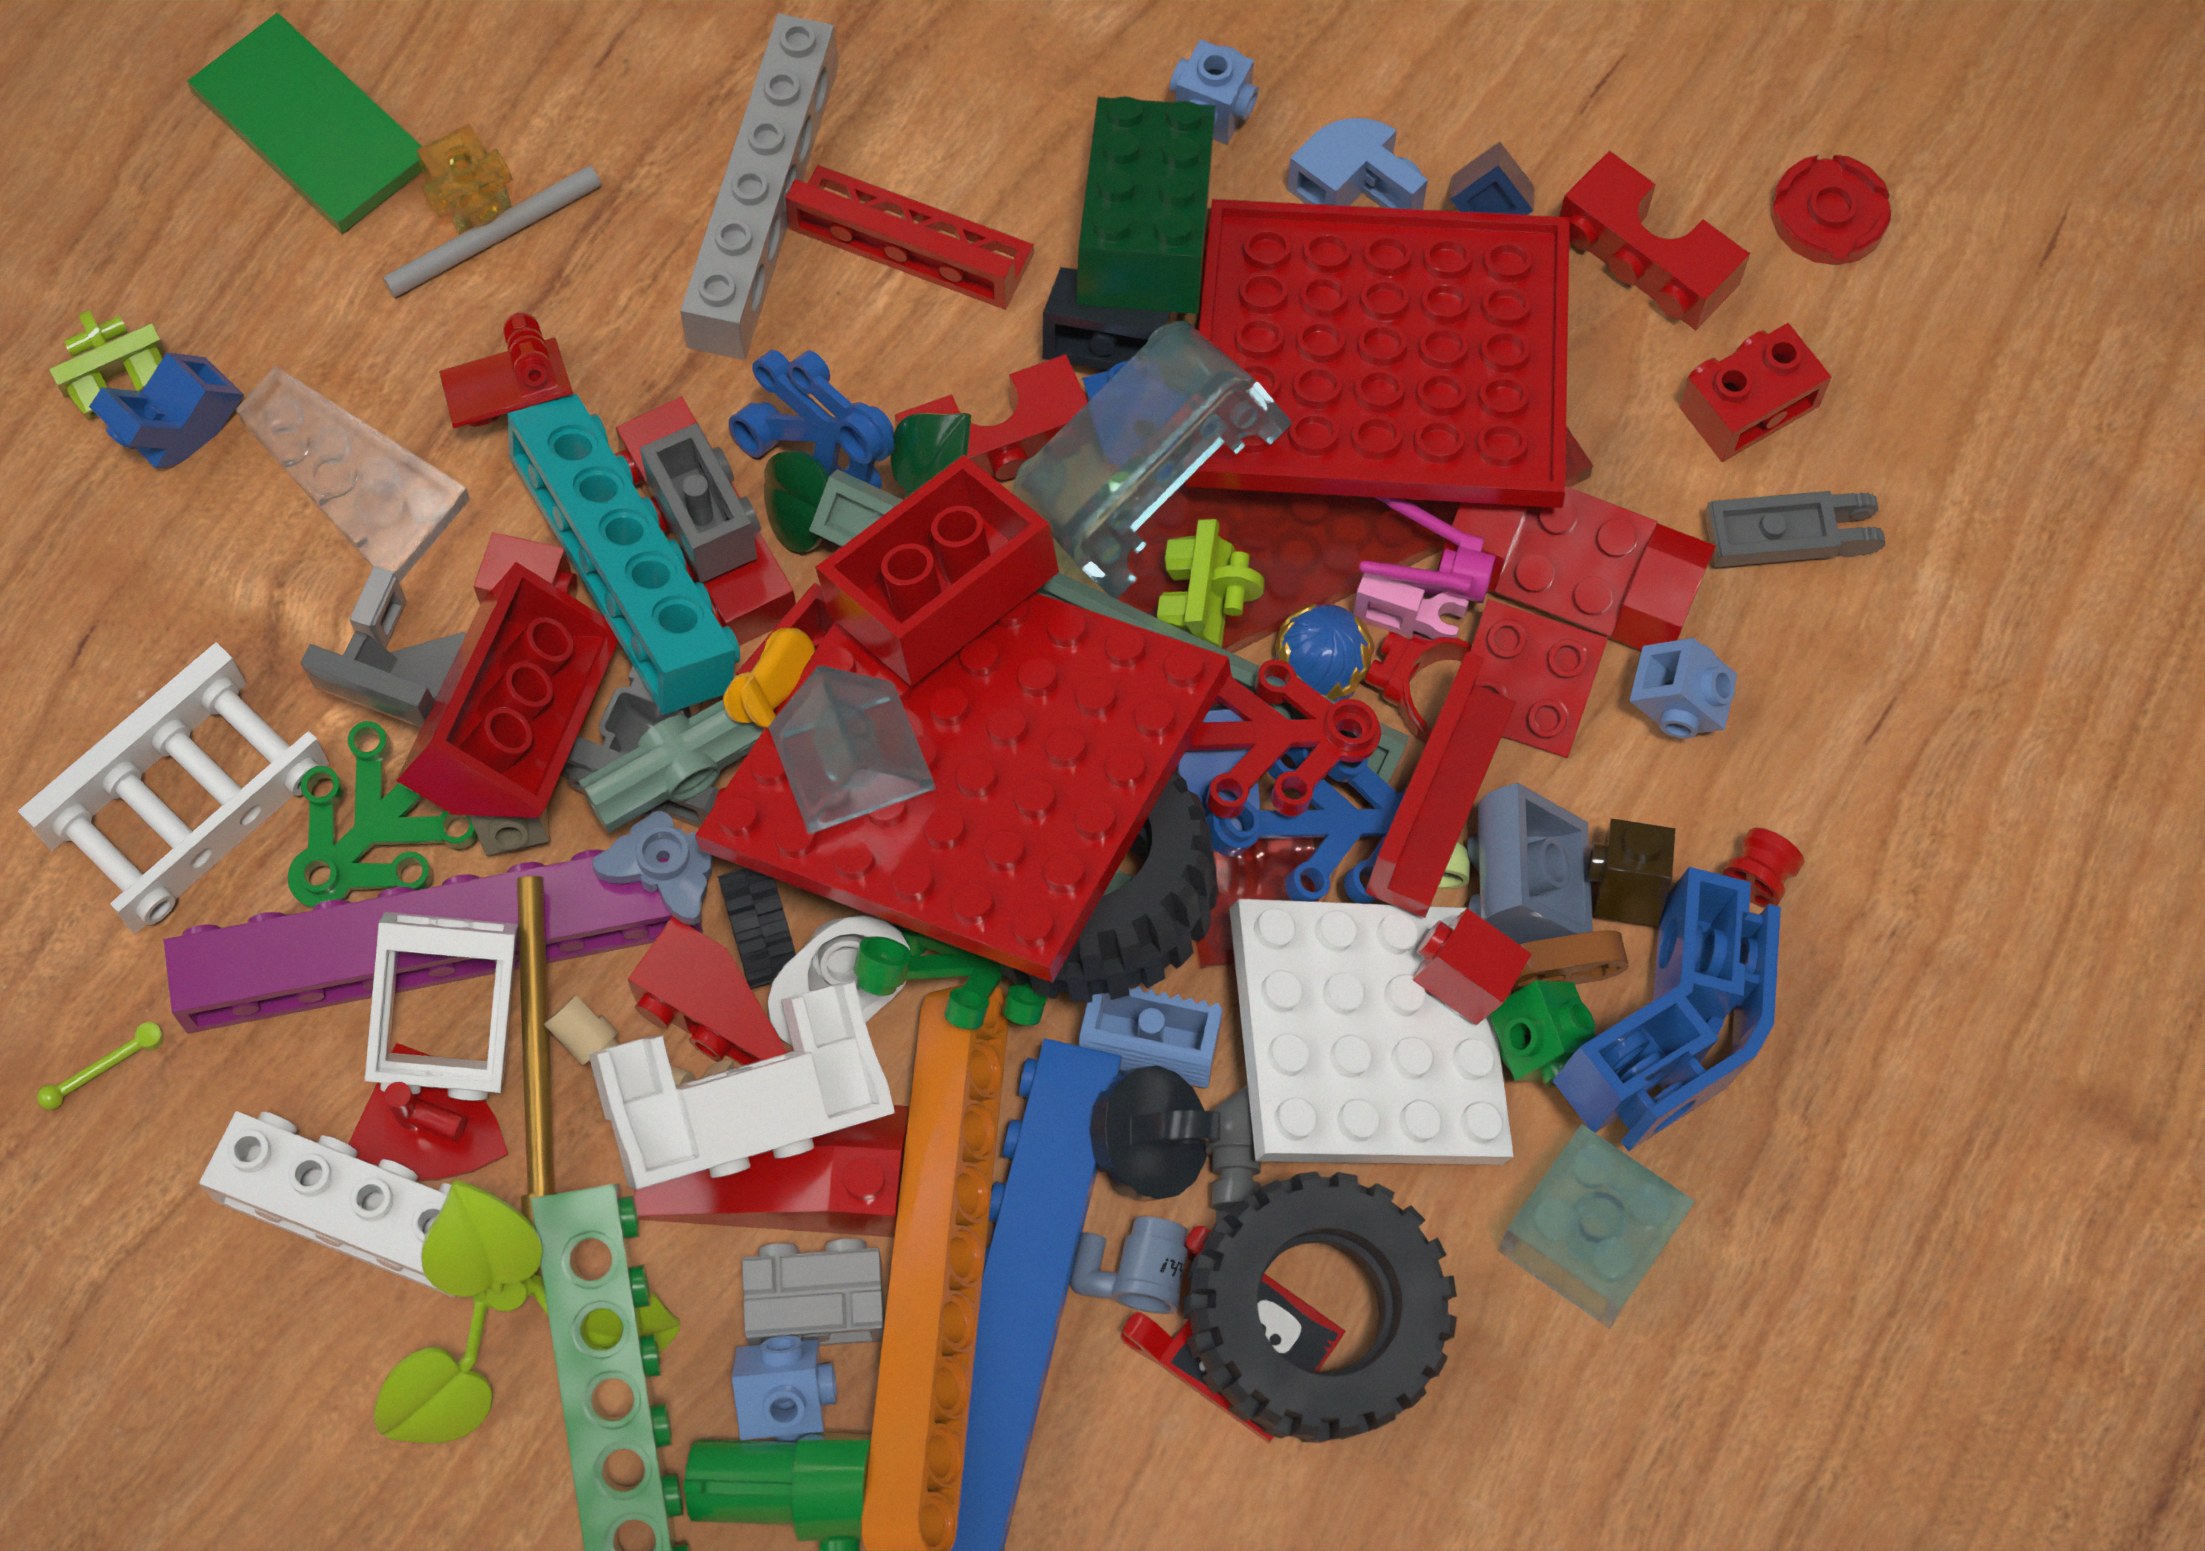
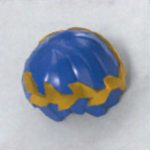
M1310 604L1291 613L1280 626L1275 643L1276 659L1289 663L1294 668L1296 676L1322 696L1338 702L1353 696L1356 689L1360 686L1359 682H1362L1371 666L1374 642L1363 621L1347 609L1330 604Z

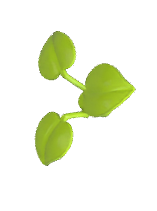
M455 1180L452 1183L442 1209L426 1233L421 1247L422 1269L427 1280L434 1287L454 1296H473L474 1309L466 1350L463 1357L457 1362L446 1350L438 1347H428L410 1354L394 1366L381 1385L374 1407L377 1431L380 1435H385L391 1440L416 1443H443L459 1439L475 1430L485 1420L492 1403V1391L488 1380L483 1375L470 1371L477 1361L486 1310L491 1307L498 1311H511L520 1307L526 1298L532 1295L548 1316L543 1279L541 1276L533 1275L538 1270L542 1259V1244L538 1232L530 1221L510 1204L471 1184ZM650 1290L651 1306L639 1308L643 1335H656L659 1354H661L678 1334L681 1323L680 1319L672 1314L661 1299ZM598 1308L587 1318L586 1334L593 1344L601 1348H610L620 1341L623 1325L615 1312L606 1308Z

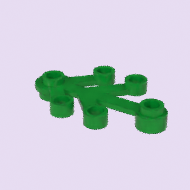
M360 722L350 730L348 735L349 749L356 757L354 826L337 843H335V805L341 800L344 793L341 779L334 770L326 766L313 767L302 777L301 791L309 802L308 848L293 859L288 870V886L293 896L308 908L313 909L318 903L327 900H344L351 890L390 889L395 887H410L415 890H421L429 887L433 878L432 868L427 860L417 852L401 853L392 863H356L374 845L446 843L451 848L464 849L471 846L478 837L469 815H452L444 810L440 816L404 817L423 797L400 783L382 798L383 759L389 753L390 740L384 729L375 722ZM372 733L380 737L379 744L374 750L369 752L359 750V741L365 735ZM323 778L333 781V787L327 795L322 797L312 795V787L316 781ZM463 818L469 821V828L464 835L451 837L447 834L448 825L453 820ZM413 863L422 866V874L418 880L412 883L401 881V871L405 866ZM318 866L329 867L330 876L324 884H310L309 876L313 869Z
M895 923L892 925L900 930L910 950L904 944L894 939L881 936L867 937L860 942L853 970L858 977L857 983L859 987L864 991L874 995L887 996L893 994L896 988L903 985L905 980L970 976L962 988H955L950 992L944 1016L952 1025L962 1029L973 1030L982 1027L989 1006L988 999L1004 978L1000 964L992 963L988 958ZM927 948L942 953L936 955H922L926 952ZM1028 980L1024 986L1012 985L1007 992L1003 1014L1014 1023L1025 1026L1036 1025L1042 1019L1047 997L1033 992L1031 980Z

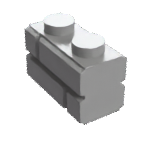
M839 1239L828 1242L826 1244V1252L799 1253L798 1246L779 1243L760 1247L756 1257H743L745 1335L749 1346L761 1345L767 1339L783 1335L796 1336L801 1340L819 1339V1346L883 1341L885 1307L883 1268L879 1248L867 1249L866 1242L860 1239Z

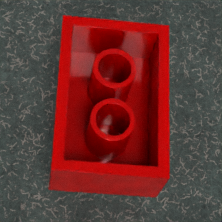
M965 455L961 456L815 566L829 616L911 687L1059 573L1050 523Z

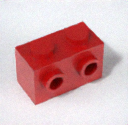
M1786 323L1770 333L1761 330L1752 334L1741 343L1735 353L1721 361L1711 358L1697 366L1687 378L1688 384L1680 409L1720 461L1724 462L1820 407L1832 376L1792 326Z

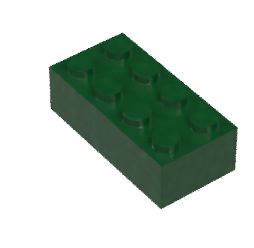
M1128 96L1116 98L1097 97L1078 246L1076 305L1198 314L1216 105L1196 104L1191 101L1137 100Z

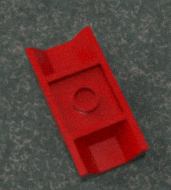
M1565 486L1563 508L1461 502L1452 523V527L1463 533L1484 538L1481 552L1496 556L1487 592L1639 651H1642V647L1645 645L1678 640L1716 548L1714 544L1661 525L1654 519ZM1447 539L1440 558L1437 572H1439L1445 549L1457 552L1459 548L1458 545L1452 543Z

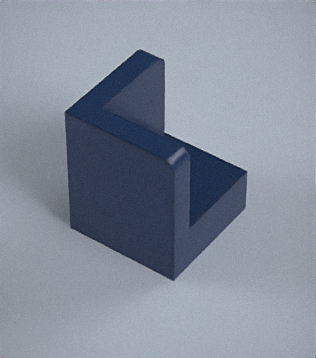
M1499 141L1452 176L1450 200L1460 212L1528 215L1534 211L1535 187Z

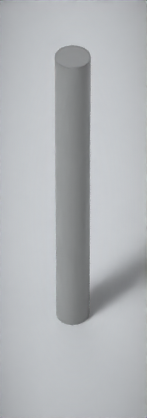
M589 165L383 276L382 279L392 297L396 298L601 186L600 179L593 167Z

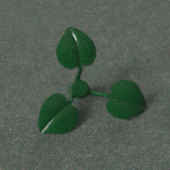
M917 413L909 415L900 421L894 431V451L890 455L895 480L901 487L908 490L906 498L961 456H967L971 424L970 414ZM789 450L777 453L768 460L764 470L766 478L764 500L768 520L776 538L783 546L794 552H809L817 548L823 540V537L809 531L829 476L822 464L806 452Z

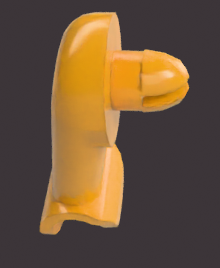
M780 628L773 632L766 641L760 660L750 673H742L734 677L723 696L725 710L734 722H754L763 728L774 726L778 718L773 710L793 691L804 667L815 652L813 642L805 632L797 628Z

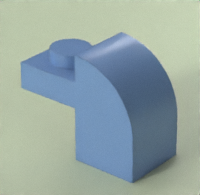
M1349 118L1324 126L1290 157L1287 190L1305 204L1350 206L1361 194H1364L1382 208L1423 210L1428 179L1422 175L1413 162L1403 157L1398 158L1393 154L1397 130L1376 120Z

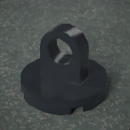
M1156 1065L1121 1071L1111 1079H1115V1081L1110 1084L1108 1090L1100 1092L1093 1105L1090 1136L1094 1158L1101 1171H1108L1112 1179L1118 1183L1113 1186L1124 1196L1141 1201L1179 1196L1196 1181L1207 1157L1206 1144L1221 1141L1220 1113L1205 1111L1194 1088L1177 1072Z

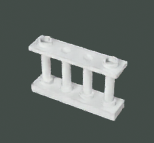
M217 642L18 810L35 836L51 852L64 841H72L123 892L110 905L134 935L144 926L152 925L162 920L174 907L176 898L294 795H302L301 780L309 769L316 766L327 767L329 765L317 738L309 731L290 746L238 696L239 690L246 685V682L234 659ZM220 714L271 763L243 788L233 781L189 738L190 733L210 715ZM171 755L222 805L194 831L140 780L141 775L163 756ZM122 798L173 848L144 874L91 823L92 817L113 799Z

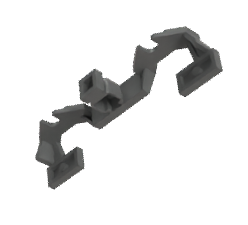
M356 631L343 655L310 644L300 664L314 688L422 728L467 633L460 632L389 652L368 634ZM633 666L628 676L631 686H624L615 690L599 722V731L603 739V745L577 736L560 777L568 779L569 785L583 793L579 784L580 780L635 750L641 737L657 723L677 715H683L689 719L698 714L703 702L662 715ZM710 786L699 795L682 802H672L668 799L642 815L647 817L652 812L663 811L675 820L700 828L714 807V802L720 789Z

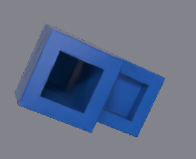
M167 352L142 391L102 387L89 407L107 424L106 432L112 439L127 448L136 449L155 468H165L186 460L214 438L227 422L244 394L206 357Z

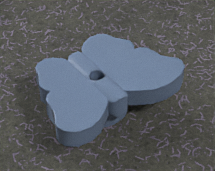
M655 811L633 825L630 835L619 837L609 849L597 855L593 859L592 867L597 878L608 883L624 884L641 881L643 889L648 892H654L658 889L665 907L673 917L684 924L696 925L702 917V902L707 893L706 879L712 875L713 855L699 849L695 838L697 832H691L686 835L682 829L674 828L672 818L666 812ZM662 858L668 859L667 862H659Z

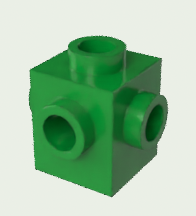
M1535 980L1507 997L1504 1003L1489 1015L1500 1041L1499 1051L1501 1058L1512 1072L1514 1080L1544 1082L1547 1088L1557 1087L1553 1083L1554 1078L1580 1046L1596 1037L1594 1033V1018L1586 1005L1582 1003L1574 982Z

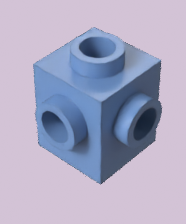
M1200 39L1190 59L1181 58L1173 72L1169 90L1176 93L1175 102L1191 101L1196 104L1216 105L1213 140L1228 145L1240 120H1247L1258 97L1259 87L1252 85L1254 60L1243 56L1234 48L1217 46Z
M1695 638L1645 645L1642 647L1630 702L1659 724L1661 731L1672 737L1689 739L1695 737L1697 733L1725 730L1731 701L1735 694V683L1738 674L1716 657L1712 649L1702 645Z
M783 1335L767 1339L761 1345L736 1348L732 1382L740 1440L773 1437L778 1441L792 1442L811 1433L824 1432L826 1405L837 1404V1383L834 1364H822L819 1339L801 1340L796 1336Z

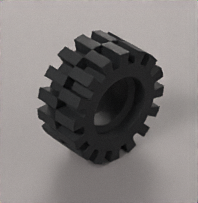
M748 868L718 875L750 989L773 983L783 967L796 955L775 879Z

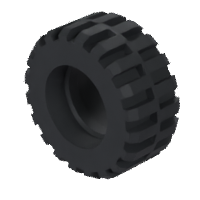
M1174 771L1129 851L1146 860L1145 864L1127 884L1114 892L1102 896L1053 983L991 959L989 961L1000 964L1002 974L1017 985L1024 986L1028 980H1031L1034 993L1051 999H1056L1059 992L1069 993L1071 1002H1092L1093 995L1109 993L1111 1000L1129 996V988L1143 982L1147 989L1166 978L1164 969L1171 964L1176 969L1181 967L1194 953L1192 940L1199 942L1205 938L1212 923L1210 911L1217 905L1218 894L1210 828L1206 823L1204 807L1197 794L1188 791L1187 781Z
M1317 1171L1298 1173L1289 1180L1282 1182L1275 1180L1259 1188L1229 1210V1213L1216 1223L1203 1240L1205 1245L1200 1254L1193 1259L1187 1277L1192 1280L1190 1294L1184 1298V1319H1190L1193 1334L1187 1338L1192 1358L1200 1357L1208 1373L1202 1377L1213 1394L1221 1392L1229 1400L1231 1405L1228 1410L1245 1422L1251 1419L1263 1426L1262 1432L1281 1439L1290 1436L1300 1438L1301 1442L1322 1443L1335 1439L1343 1440L1378 1429L1396 1420L1398 1414L1412 1408L1427 1393L1424 1387L1428 1381L1440 1375L1448 1359L1442 1350L1445 1341L1454 1338L1457 1322L1456 1316L1448 1314V1300L1457 1296L1454 1276H1443L1438 1260L1446 1257L1447 1254L1439 1238L1428 1241L1419 1228L1425 1219L1412 1205L1402 1210L1394 1204L1392 1199L1395 1192L1379 1183H1375L1369 1188L1358 1184L1357 1175L1336 1172L1331 1177H1320ZM1323 1243L1343 1251L1362 1267L1374 1287L1379 1307V1323L1375 1340L1361 1359L1343 1370L1317 1373L1296 1367L1276 1351L1261 1325L1258 1312V1289L1262 1277L1270 1264L1280 1254L1295 1246Z

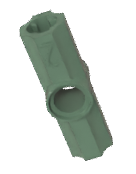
M723 700L689 719L686 716L677 715L657 723L641 737L635 750L579 781V784L602 826L610 833L668 799L672 802H682L708 789L720 776L722 768L750 752L765 728L758 726L754 722H734L727 714Z

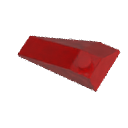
M893 1105L894 1114L813 1137L814 1148L801 1154L775 1158L772 1149L748 1156L751 1167L737 1173L721 1177H711L708 1168L644 1188L635 1189L634 1199L638 1220L895 1238L910 1106Z

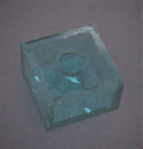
M1581 1124L1507 1228L1498 1251L1610 1329L1683 1224L1695 1201Z

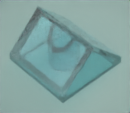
M818 665L768 726L808 834L936 789L894 683L891 681Z

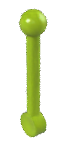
M152 1022L141 1024L135 1031V1038L57 1086L51 1084L43 1086L38 1090V1105L46 1110L57 1109L62 1104L64 1096L141 1049L146 1051L158 1049L164 1040L160 1027Z

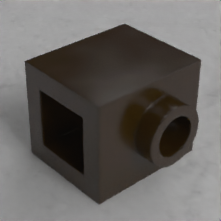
M1611 818L1605 843L1593 842L1589 858L1587 880L1597 882L1594 917L1659 926L1672 881L1676 828Z

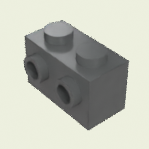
M698 422L640 447L647 484L699 582L703 583L757 559L753 534L761 531L758 517L746 496L738 499L730 482L734 481V475L724 452L719 446L713 449L710 447Z

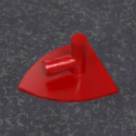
M399 1043L395 1044L391 1052L430 1056ZM377 1082L348 1143L349 1146L358 1152L355 1157L356 1159L377 1167L382 1159L396 1162L418 1175L416 1181H439L473 1173L509 1155L498 1120L485 1100L452 1098L447 1095L448 1088L421 1086V1092L413 1094L409 1086L403 1082L391 1083L387 1086L385 1092L380 1090L381 1083Z

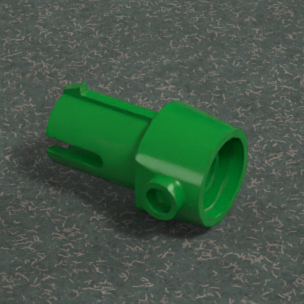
M816 1432L799 1439L798 1442L699 1439V1442L694 1441L688 1454L685 1480L683 1482L687 1515L691 1522L794 1526L797 1540L818 1541V1551H860L862 1514L872 1435Z

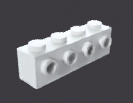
M238 1111L235 1112L199 1182L215 1203L456 1298V1296L447 1294L434 1287L427 1280L421 1263V1247L426 1233L442 1209L451 1184L442 1183L439 1191L417 1183L418 1175L396 1162L382 1159L377 1167L356 1159L355 1157L358 1152L353 1147L335 1138L322 1135L318 1143L298 1136L296 1135L298 1128L277 1115L261 1112L258 1119H255Z

